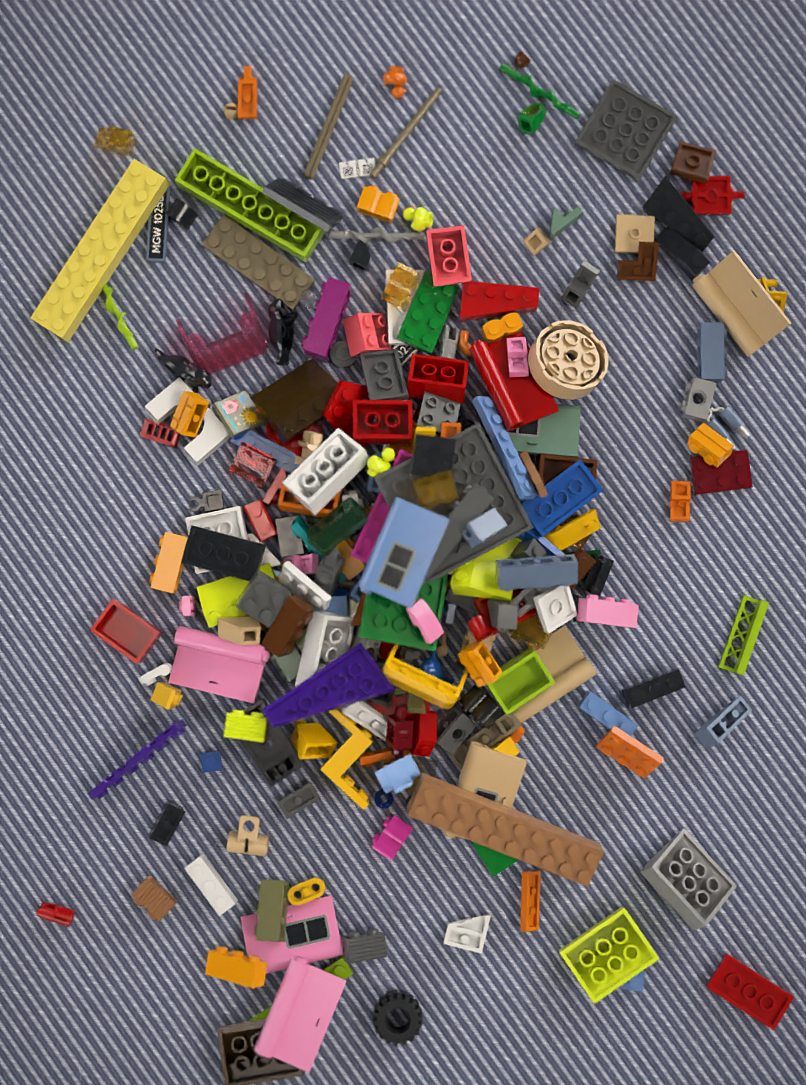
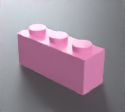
M586 595V598L578 599L576 621L636 628L639 605L631 604V600L620 599V602H615V598L603 597V600H598L596 595Z

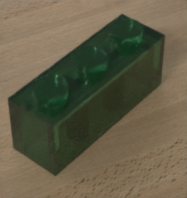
M350 496L306 531L308 543L324 556L332 548H336L343 540H347L356 530L364 527L368 522L366 510Z

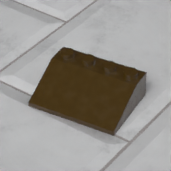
M312 358L256 393L250 399L284 445L324 419L322 413L338 383Z
M266 1018L217 1027L225 1085L263 1083L303 1076L306 1071L275 1057H264L254 1051Z

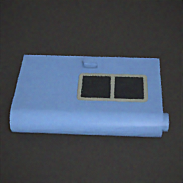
M395 497L358 583L361 586L360 591L370 595L372 592H375L412 608L450 519Z

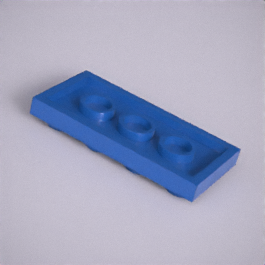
M580 459L545 485L548 496L541 498L538 494L533 499H526L521 505L534 529L540 537H543L604 490Z

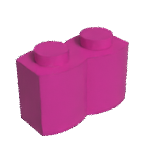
M395 814L392 817L388 815L382 824L384 826L382 832H377L371 840L373 843L372 848L390 861H392L413 830L411 825Z

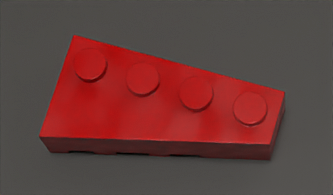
M475 281L463 283L459 323L491 317L496 318L509 313L523 314L536 312L540 288Z

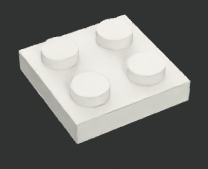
M552 586L533 598L545 633L549 634L578 615L569 586Z

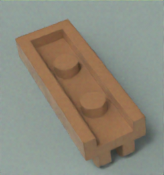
M527 451L520 453L522 464L525 466L541 498L548 496L543 481Z

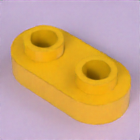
M313 877L298 883L289 889L287 894L288 900L296 906L314 900L323 895L325 883L319 877ZM313 884H318V885H319V889H318V890H314V889L312 888V885H313ZM299 891L301 897H295L294 892Z

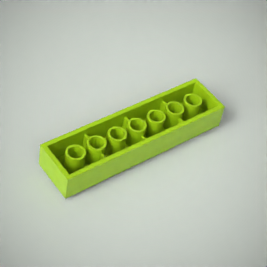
M196 148L193 149L175 178L177 186L305 263H307L326 232L263 194V188Z

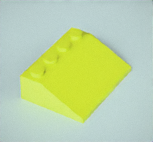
M515 537L453 570L450 583L453 594L511 601L513 590H499L496 583V560L513 559L510 555L522 540Z
M623 906L559 950L594 1004L659 959Z

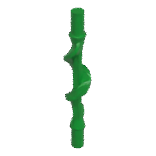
M504 63L500 66L499 70L510 76L511 79L518 80L528 86L530 94L534 98L545 97L552 102L554 108L560 109L563 113H567L576 120L579 118L581 113L570 107L569 104H565L555 98L553 90L545 92L533 84L530 75H520L517 70H513Z

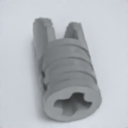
M444 324L438 357L455 359L460 328L455 327L451 339H448L450 326Z

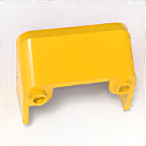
M395 644L382 671L390 683L442 709L452 708L460 695L468 675V670L465 669L457 687L394 658L399 645Z

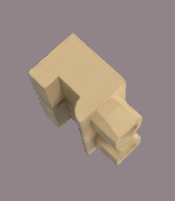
M304 431L303 441H298V444L302 446V455L296 456L295 464L301 465L322 444L323 434Z

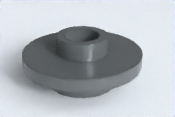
M339 341L331 348V360L338 367H349L357 358L350 356L347 341Z

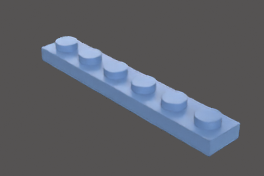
M476 396L472 402L519 499L535 498L538 494L534 484L531 482L526 468L522 464L490 396Z

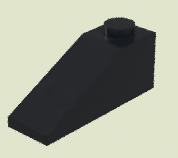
M669 227L665 228L654 238V241L659 243L663 251L691 280L696 278L710 264V261L695 246Z

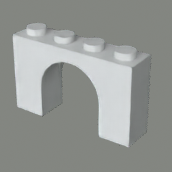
M179 377L145 405V412L159 425L176 411L183 391L193 392L192 388L186 380L183 381ZM207 408L203 418L204 428L202 432L184 447V454L196 466L200 465L231 438L223 422L217 418L218 414L213 408Z

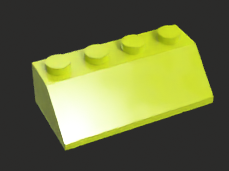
M270 563L260 566V571L276 580ZM227 576L197 586L202 611L209 628L218 625V618L244 617L248 615L236 607V601L249 581Z

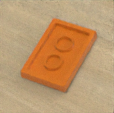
M613 726L596 745V748L601 750L603 754L609 755L620 765L626 766L644 779L664 759V757L616 726Z

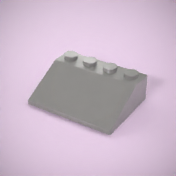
M684 828L659 850L640 871L693 930L706 927L737 887Z

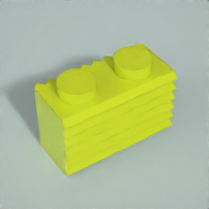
M233 709L232 713H227L224 737L264 742L268 719L264 717L263 713L252 712V715H244L243 710Z

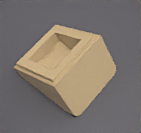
M541 228L535 229L523 240L534 256L552 243Z

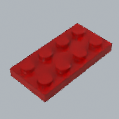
M725 953L706 984L708 989L772 1030H775L794 999L792 994Z

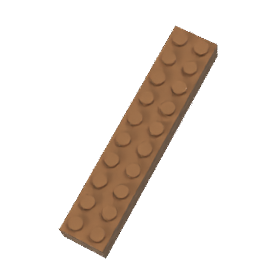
M425 773L421 774L406 807L407 815L587 887L604 854L601 844Z

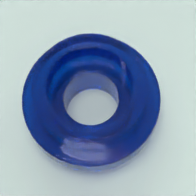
M380 789L374 796V802L379 808L386 809L393 803V794L391 792L386 794L383 789ZM382 795L387 796L388 800L386 802L380 800Z

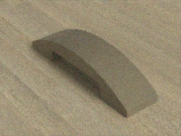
M513 712L508 715L504 713L489 729L486 727L482 728L464 741L453 755L450 753L448 755L460 770L463 767L471 741L482 743L490 748L520 728L522 724Z

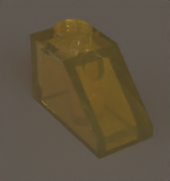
M114 126L99 128L94 147L131 157L136 138L132 131Z

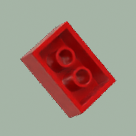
M412 354L407 383L409 397L423 399L424 392L426 391L463 404L469 361Z
M353 400V440L358 444H411L412 400Z

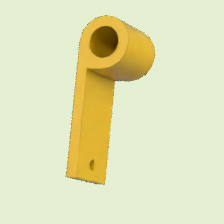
M593 508L563 526L557 525L543 537L560 551L564 550L601 528L596 510Z

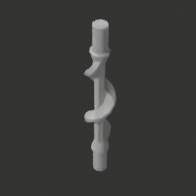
M377 227L370 233H358L347 230L330 231V239L347 240L355 238L362 240L364 243L369 242L371 238H384L387 242H397L400 239L409 241L424 240V232L386 233L383 228Z

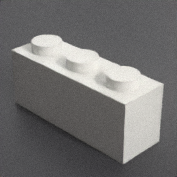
M201 854L184 868L219 916L238 901L204 854Z

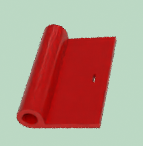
M522 331L487 344L486 341L477 340L471 344L472 347L469 349L507 431H512L559 411L553 396L537 384L530 369L529 376L509 377L506 340L507 338L524 337ZM526 341V344H527V360H528V354H529L530 347H529V345H528V343H527V341Z

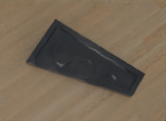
M667 176L662 179L642 207L702 252L715 237Z

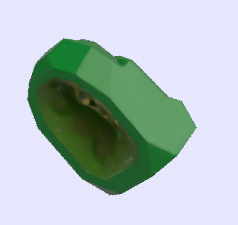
M531 104L519 114L517 118L518 126L524 134L532 135L540 127L546 115L544 104Z

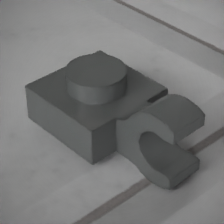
M402 646L400 654L405 658L404 663L411 666L412 660L419 659L421 649Z

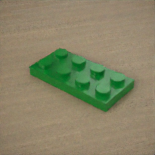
M425 271L396 339L431 355L459 286L451 284L434 287L432 273Z

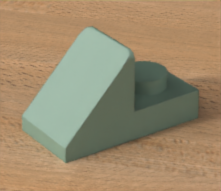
M554 206L549 234L551 240L582 217L583 211L579 206L576 209H569L564 214V217Z

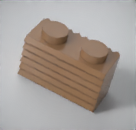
M151 875L131 894L134 897V903L139 907L143 905L148 910V916L153 920L157 919L159 922L178 902Z

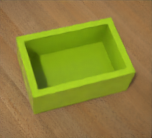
M529 647L500 667L502 673L498 679L486 685L502 710L508 715L556 682L536 651Z

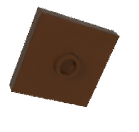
M680 141L670 174L707 184L716 150Z

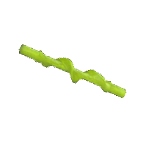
M104 284L102 290L106 296L105 307L108 312L116 315L118 319L117 328L124 335L132 351L137 350L139 346L123 319L126 312H119L112 298L113 289Z

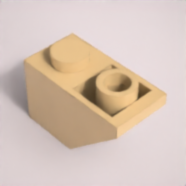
M251 616L218 618L217 635L219 638L238 645L260 644L261 627L259 621Z

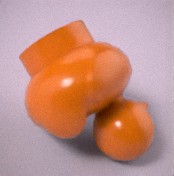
M390 65L389 71H386L383 75L384 85H395L391 91L392 96L396 99L402 98L404 93L407 92L402 87L407 82L404 68Z

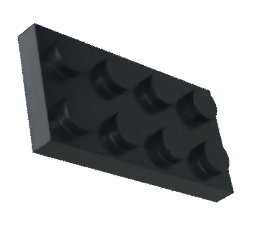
M191 525L182 563L250 581L258 569L260 570L266 545Z

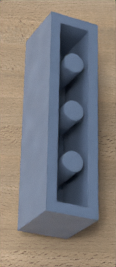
M574 554L496 560V583L499 590L504 591L518 588L529 590L533 587L550 588L556 585L571 586L572 584H578V561Z

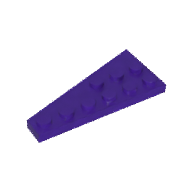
M359 643L265 707L262 712L273 728L386 694L395 691V688L362 644Z
M183 719L172 723L169 729L160 733L153 742L148 743L127 760L125 765H122L112 773V776L107 777L87 793L92 800L98 797L100 800L109 793L107 789L110 786L116 787L124 781L122 778L127 773L131 775L137 771L139 763L144 764L155 756L153 752H159L170 744L168 740L171 738L174 740L185 732L184 728L187 724Z

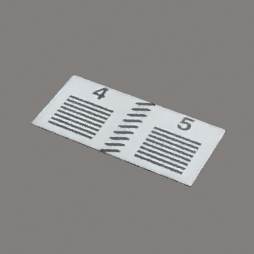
M374 158L339 162L341 179L370 175V172L375 167Z

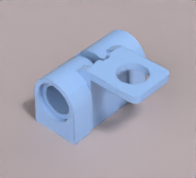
M411 753L375 772L386 794L394 790L395 794L411 786L413 779L421 776Z

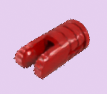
M43 902L37 909L36 914L38 917L50 922L70 927L74 919L75 910Z

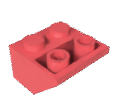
M356 313L342 320L351 357H359L360 353L393 349L392 345H388L385 313Z

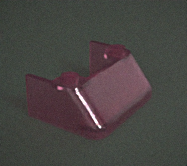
M248 292L244 293L251 311L240 317L239 324L242 331L212 343L206 344L200 334L193 333L188 335L181 320L176 319L193 363L198 368L207 370L210 375L260 356L268 350V342Z

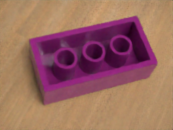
M328 277L327 282L322 283L320 290L322 293L321 299H317L315 303V316L310 318L308 324L309 334L304 336L301 345L306 357L326 364L328 363L331 348L335 343L352 294L349 283Z

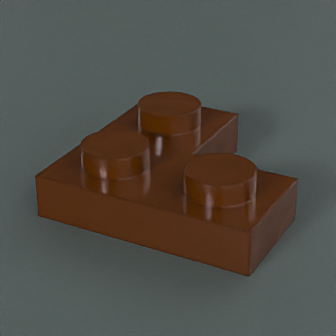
M639 241L637 261L618 260L617 280L656 281L659 243Z

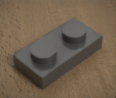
M309 782L277 803L286 819L321 798L313 784Z

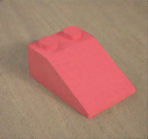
M464 225L426 230L434 287L472 282Z

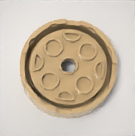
M562 320L551 323L550 326L541 331L529 350L528 365L534 380L543 390L555 397L567 400L585 397L594 390L607 372L608 354L602 340L599 341L592 333L593 330L578 322ZM571 353L575 360L571 361L566 354Z

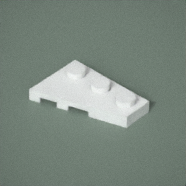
M287 561L283 564L278 582L289 588L291 593L300 595L311 605L324 612L329 607L332 597L291 562Z

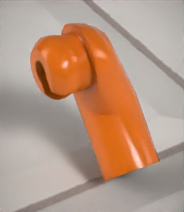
M460 330L458 348L465 356L472 357L469 350L472 346L468 342L469 331Z
M523 725L510 734L514 743H518L525 732Z

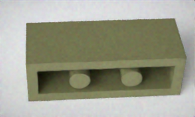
M261 880V884L258 886V896H260L256 907L258 924L255 925L254 930L257 941L285 942L289 882L284 880Z

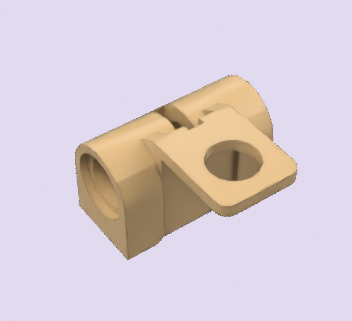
M245 815L240 817L239 830H231L229 833L227 852L267 856L270 835H258L259 817ZM248 820L252 821L255 825L254 830L251 832H247L243 827L244 823Z

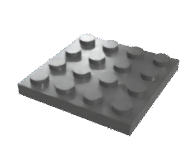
M613 79L576 139L575 145L639 182L678 116Z

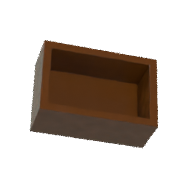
M540 454L536 456L535 468L545 486L580 459L596 479L598 460Z

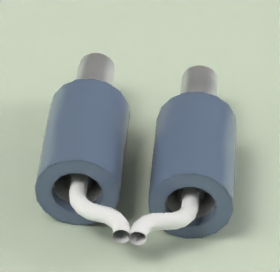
M729 405L725 409L723 407L710 408L707 418L708 424L706 425L731 444L733 443L728 439L730 434L716 418H713L711 421L709 420L712 416V411L722 410L718 414L732 431L737 430L744 439L750 435L742 426L743 420Z

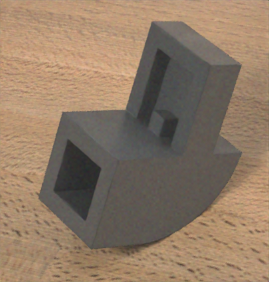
M583 261L561 299L577 308L600 270Z

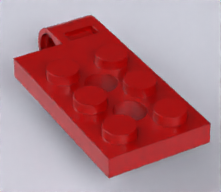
M513 589L511 601L524 589ZM488 598L474 600L473 604L480 615L472 618L467 625L476 641L484 640L499 633L497 631L498 628L491 625ZM523 601L518 603V610L524 607L526 603ZM536 607L532 610L530 609L521 617L517 615V624L538 615Z

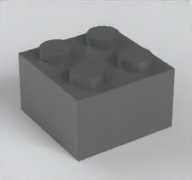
M258 569L237 599L236 607L267 627H270L287 598L291 596V590Z

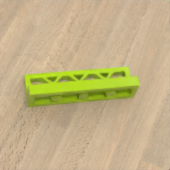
M743 595L718 665L719 668L738 675L745 674L769 602ZM746 601L756 604L754 612L746 613L744 609ZM746 618L749 625L748 629L740 632L738 623ZM740 637L742 646L734 650L731 644L732 640ZM732 654L736 660L734 668L724 665L726 657Z

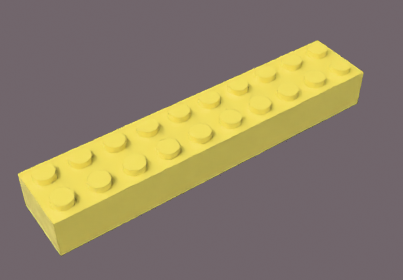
M133 159L31 316L33 321L66 342L70 341L101 293L104 284H107L149 219L150 214L170 186L165 177Z

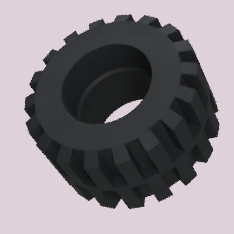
M393 990V993L387 992L384 997L381 996L373 1014V1025L375 1026L376 1034L379 1033V1038L381 1040L385 1039L389 1045L390 1042H393L394 1046H398V1043L406 1045L408 1040L412 1042L414 1036H418L419 1030L422 1028V1009L419 1006V1001L414 999L411 993L408 995L406 991L402 990L400 993L398 990ZM394 1008H401L409 1014L410 1018L404 1026L394 1027L387 1022L386 1015Z

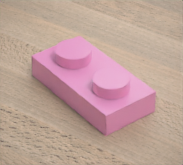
M182 596V601H179V611L183 612V616H196L195 597Z

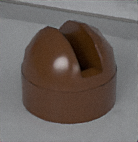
M519 51L514 59L515 65L519 68H525L531 62L521 51Z

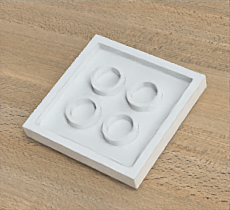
M242 506L185 518L188 536L191 525L248 540ZM194 566L196 574L211 572L210 570Z

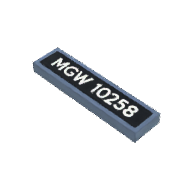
M168 187L149 216L147 262L166 263L169 217L166 212L170 208V187Z

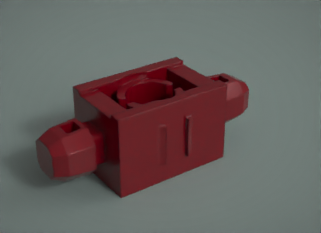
M403 704L397 705L395 714L388 715L386 743L392 748V755L396 759L403 757L405 749L412 748L414 720L408 717L407 707Z

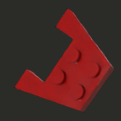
M339 380L322 413L335 431L339 428L351 439H353V400H369L366 385ZM359 444V445H360L362 448L365 449V447H366L367 444Z

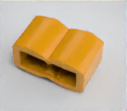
M364 186L356 211L392 224L400 199L392 192L382 193L375 186Z
M509 313L502 317L501 320H491L485 323L481 332L487 344H490L521 331L523 324L518 313Z

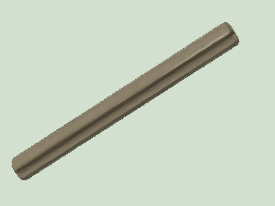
M343 75L304 172V176L308 179H314L353 82V77L350 75Z

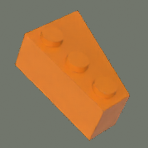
M286 486L281 487L278 506L280 511L337 520L343 488L316 515L302 505Z

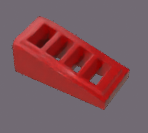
M145 419L140 437L173 448L177 447L181 436L170 425L163 423L157 425L150 419ZM149 424L153 425V427L151 429L150 435H147L146 433ZM156 427H160L157 437H154ZM163 429H167L164 439H160ZM170 431H173L171 440L167 441Z

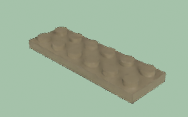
M226 215L221 217L202 243L205 249L272 297L283 300L284 305L292 311L296 309L315 283L314 278Z

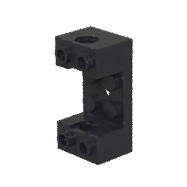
M263 698L244 710V715H252V712L263 713L262 710L269 704ZM267 721L265 737L272 740L270 748L262 747L261 742L240 740L272 787L303 767L306 762L304 759H299L295 748L281 727L273 728L271 723Z

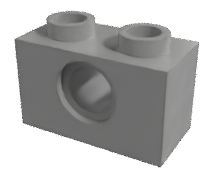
M696 377L687 382L685 387V393H687L686 400H682L680 411H682L681 417L705 422L708 418L717 383ZM693 395L701 398L700 404H696L693 401Z

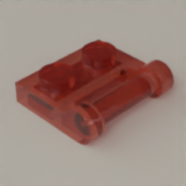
M242 442L228 472L233 475L237 474L263 490L277 459ZM239 464L258 472L262 477L259 478L239 467Z

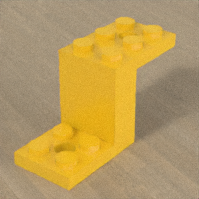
M340 707L328 712L348 729L352 735L320 770L364 810L369 805L370 800L368 798L370 795L363 788L358 789L354 786L355 781L348 774L344 776L343 773L373 742L371 738L373 734L366 728L362 729L357 725V722L343 714Z

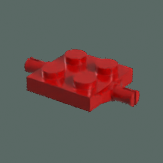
M709 176L707 184L691 180V191L680 192L685 200L691 201L692 208L698 216L731 215L733 199H744L745 196L744 191H733L730 176Z

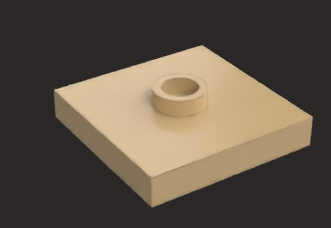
M617 214L614 253L638 254L639 241L654 242L655 216Z

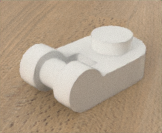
M164 663L139 677L138 680L141 685L145 683L146 686H149L157 681L155 677L170 674L173 666L171 663Z

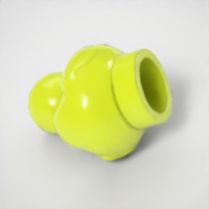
M411 206V208H406L403 211V217L406 220H413L411 224L412 229L423 231L426 227H432L433 213L427 212L425 208L418 207L415 210L414 206Z
M385 448L381 454L382 458L375 455L369 457L367 460V474L376 477L391 468L389 461L395 460L393 449Z

